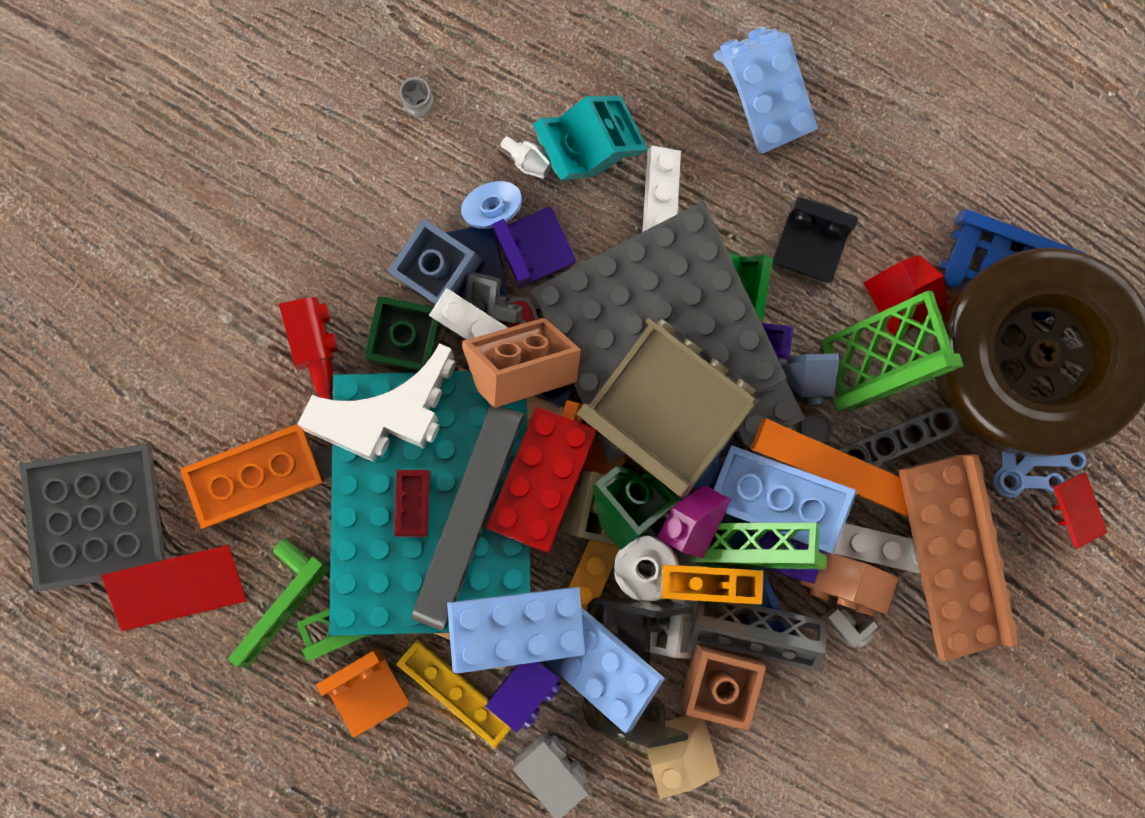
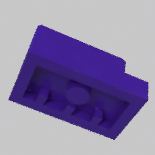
M551 207L544 208L509 225H506L504 219L492 224L494 234L519 288L576 263L575 256Z

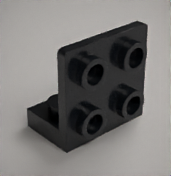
M798 196L791 205L772 263L814 279L831 283L847 237L855 229L859 217Z

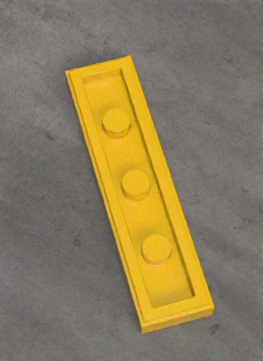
M419 638L397 662L396 665L492 747L496 748L511 730L507 724L485 707L489 698L460 673H454L452 666Z

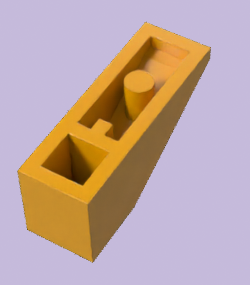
M663 565L661 599L762 604V570Z

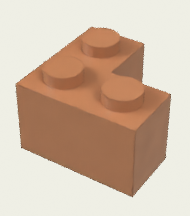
M824 551V555L827 556L826 569L818 570L815 583L800 581L801 585L812 589L810 593L812 596L829 601L832 595L838 597L837 604L873 616L874 611L887 615L899 577L869 564L837 554L832 555Z

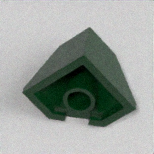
M619 466L613 468L592 485L599 523L621 550L680 501L670 488L651 473L647 472L644 475L629 472V468Z

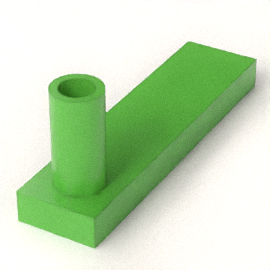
M287 538L281 540L275 546L273 553L290 567L297 576L229 656L228 660L236 667L251 666L330 571V565L324 559L314 556L309 559Z

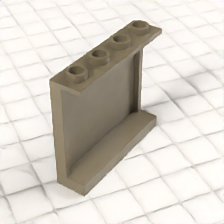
M648 318L645 322L649 326L590 404L584 403L577 412V415L678 496H687L759 400L753 396L756 390L744 380L739 378L737 382H734L726 376L729 369L719 361L712 358L708 362L699 354L703 349L688 338L684 342L673 335L676 329L662 318L658 322Z

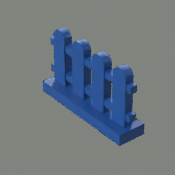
M964 209L958 212L954 222L962 227L960 231L954 230L951 238L955 239L956 243L948 262L942 260L939 268L944 270L945 285L956 287L962 283L964 277L971 280L997 260L1017 253L1009 250L1011 244L1020 247V252L1037 248H1060L1087 253L972 210ZM981 234L990 236V242L980 239ZM976 247L986 251L978 272L968 269ZM1033 312L1032 316L1037 320H1045L1052 313Z

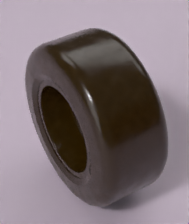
M1037 248L1011 254L992 263L967 282L954 295L941 316L953 353L960 354L964 366L935 378L939 393L945 405L951 408L959 418V424L978 440L995 449L1028 457H1048L1081 452L1102 444L1115 436L1133 420L1145 404V300L1124 275L1094 256L1060 248ZM1033 312H1049L1053 314L1054 320L1049 332H1038L1035 330L1031 319ZM1009 325H1015L1024 335V340L1018 348L1006 346L1001 342V337ZM1069 326H1074L1080 333L1084 341L1082 347L1067 349L1063 345L1060 336ZM936 336L933 343V353L941 350ZM1045 349L1047 355L1042 359H1038L1036 354L1040 350ZM1016 359L1022 365L1023 374L1015 382H1009L1000 368V364L1003 361ZM1065 361L1080 363L1083 366V371L1075 384L1068 383L1060 374V369ZM1036 376H1043L1049 379L1053 390L1050 397L1031 395L1030 387Z

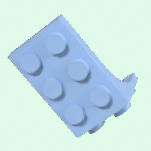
M766 27L750 31L748 33L749 38L740 42L737 39L727 41L720 45L721 50L714 53L715 60L722 62L733 78L757 151L761 154L818 129L789 34L778 32L776 29L766 30Z

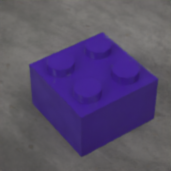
M545 661L516 665L491 695L485 707L516 733L522 726L528 729L539 715L540 708L538 706L543 700L549 703L561 688V683L559 682L560 675Z

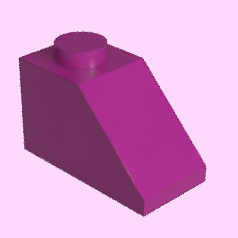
M705 485L701 486L672 507L657 538L681 552L703 559L732 499Z

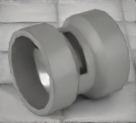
M411 77L402 83L399 95L405 111L413 117L428 115L434 106V100L428 83L419 77Z

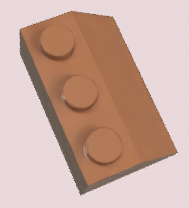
M546 318L462 341V348L477 391L494 408L561 388L578 380L581 349Z

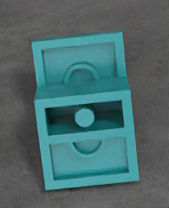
M621 95L586 96L560 117L540 118L532 124L538 135L539 143L545 148L552 162V168L561 181L597 177L621 158L640 156L648 150Z

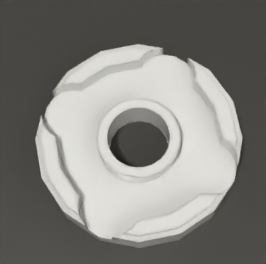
M638 536L617 553L614 562L615 580L621 590L632 599L657 601L661 599L663 565L680 566L679 557L671 545L656 536ZM649 560L653 562L656 567L655 574L651 577H645L640 574L638 570L640 561Z

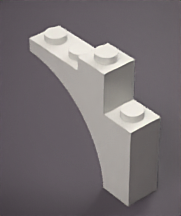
M439 343L434 354L416 375L394 390L376 397L357 401H337L312 395L297 425L305 432L374 463L377 456H383L387 450L390 441L387 438L388 434H392L424 449L427 442L432 443L439 431L438 418L429 409L430 407L435 408L442 394V390L439 388L444 378L449 379L455 369L456 361L454 360L455 357L452 349Z

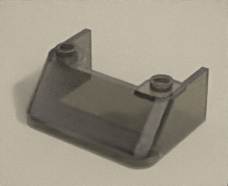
M623 597L594 598L589 602L587 612L649 664L651 632L665 630L670 616L693 614L694 607L661 599L657 601H639ZM653 696L633 729L627 733H624L591 702L583 697L584 718L593 729L647 748L688 740V733L665 726V707L656 696Z

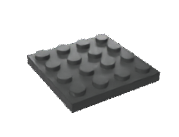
M150 444L19 464L34 592L103 581L101 577L103 574L166 560Z

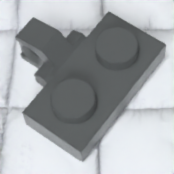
M474 272L469 273L465 294L466 301L502 324L504 321L517 323L521 319L523 306L506 303L507 297L500 295L501 278Z

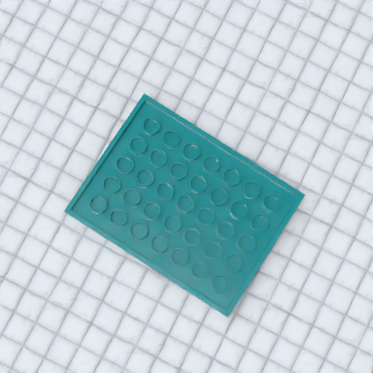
M453 371L449 379L444 378L439 388L442 390L440 400L435 408L430 407L429 409L438 418L439 431L432 443L427 442L424 449L392 434H388L387 438L390 441L387 450L383 456L378 455L374 463L332 444L329 636L450 633L449 624L446 630L442 631L412 620V614L484 420L491 406L477 391L471 371ZM418 372L333 375V400L357 401L376 397L394 390ZM527 398L503 406L524 413V419L457 601L531 592L530 546L486 529L528 427ZM396 470L431 471L429 538L394 537Z

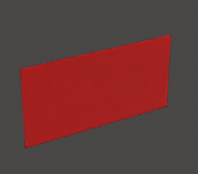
M229 545L101 575L121 631L247 601Z

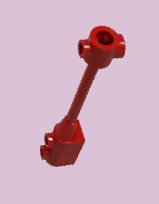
M307 297L280 303L279 307L296 369L308 368L315 386L314 388L317 394L320 395V398L333 400L332 353L337 352L338 348L334 333L327 334L324 323L330 321L326 303L319 304L317 297Z

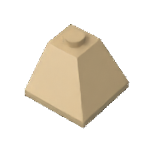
M684 715L640 727L660 799L694 790L720 776L705 720Z

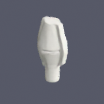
M508 136L502 140L501 147L511 153V157L515 160V165L523 173L542 179L546 177L551 169L552 162L538 145L529 141L517 143Z

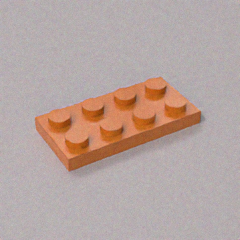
M297 424L179 469L201 529L212 527L325 483L307 434Z

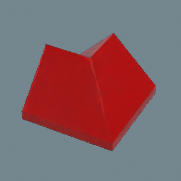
M921 255L900 261L863 283L878 313L926 291H933L940 314L944 312L948 305L944 276ZM925 302L917 305L912 319L921 323L925 322L928 315ZM895 316L889 318L886 328L890 334L897 335L902 319ZM909 324L907 330L914 328L916 326Z

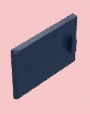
M469 227L446 232V234L483 259L475 273L501 278L500 295L507 297L506 302L509 301L493 228L479 229ZM466 287L460 294V297L464 300L466 294Z

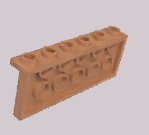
M958 454L900 469L899 474L938 659L946 662L999 645L1017 646L1018 629L1012 616L1010 606L1011 595L1006 587L1003 573L1004 562L999 554L997 544L998 533L991 516V500L986 492L983 477L984 467L979 455Z

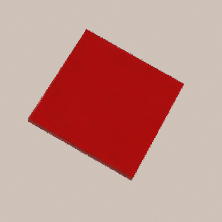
M1086 472L1053 486L1059 502L1058 505L1053 507V511L1061 509L1064 519L1057 523L1062 526L1067 525L1075 549L1108 533Z

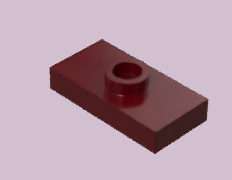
M396 470L395 538H429L430 470Z

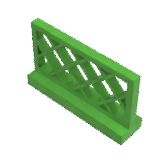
M933 291L919 294L821 340L825 354L836 353L833 343L842 340L849 344L843 359L839 358L840 365H838L835 385L838 397L833 399L837 411H855L964 366L960 354L953 353ZM925 302L928 310L924 324L912 319L917 305ZM892 316L902 319L896 336L884 331L889 318ZM909 324L922 329L915 345L903 340ZM866 328L875 332L869 348L858 343L862 331ZM929 333L937 337L941 349L932 354L922 349ZM882 336L894 341L888 357L876 352ZM901 345L912 350L906 365H901L895 361ZM856 348L867 353L861 369L850 363ZM874 357L885 362L881 374L877 377L868 373ZM847 369H850L857 373L858 376L854 386L847 389L844 376Z

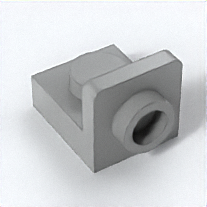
M830 608L822 615L823 619L827 621L847 646L853 648L857 645L863 647L874 637L872 632L878 627L874 621L866 620L855 629L856 621L844 609L840 612L839 609Z

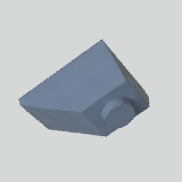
M839 353L797 355L795 358H789L787 363H782V359H779L788 378L786 381L796 400H805V405L816 406L824 405L825 400L834 396Z

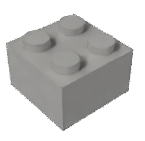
M544 732L515 757L513 770L554 818H562L588 795L587 782L589 781L586 778L588 774L577 760H574L572 763L569 761L565 753L567 749L555 735L549 737Z

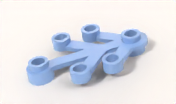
M1002 451V467L993 476V486L999 495L1007 498L1020 495L1025 488L1045 489L1048 492H1055L1054 488L1049 485V479L1051 477L1056 478L1058 484L1064 482V478L1060 474L1050 473V475L1047 474L1044 477L1025 475L1034 466L1067 467L1069 470H1080L1086 465V457L1082 452L1048 457L1024 456L1016 465L1015 454ZM1073 455L1079 458L1078 466H1074L1071 463ZM1006 476L1011 477L1013 480V485L1010 488L1004 484Z

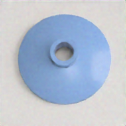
M495 181L481 185L468 194L461 206L462 217L468 225L474 228H493V223L501 219L507 222L517 214L522 204L521 192L517 186L505 181Z

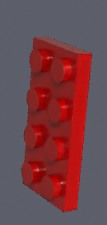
M536 406L486 529L549 554L598 431L591 426Z

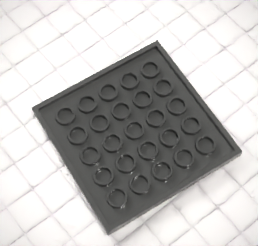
M703 201L532 289L544 318L549 320L581 349L578 380L574 383V386L582 404H590L649 326L645 322L648 318L655 322L662 318L676 329V332L673 334L682 342L688 338L703 349L699 354L708 362L714 358L727 367L729 371L726 376L734 382L741 378L756 390L753 396L788 380ZM600 432L597 433L598 440L609 463L627 456L625 452Z

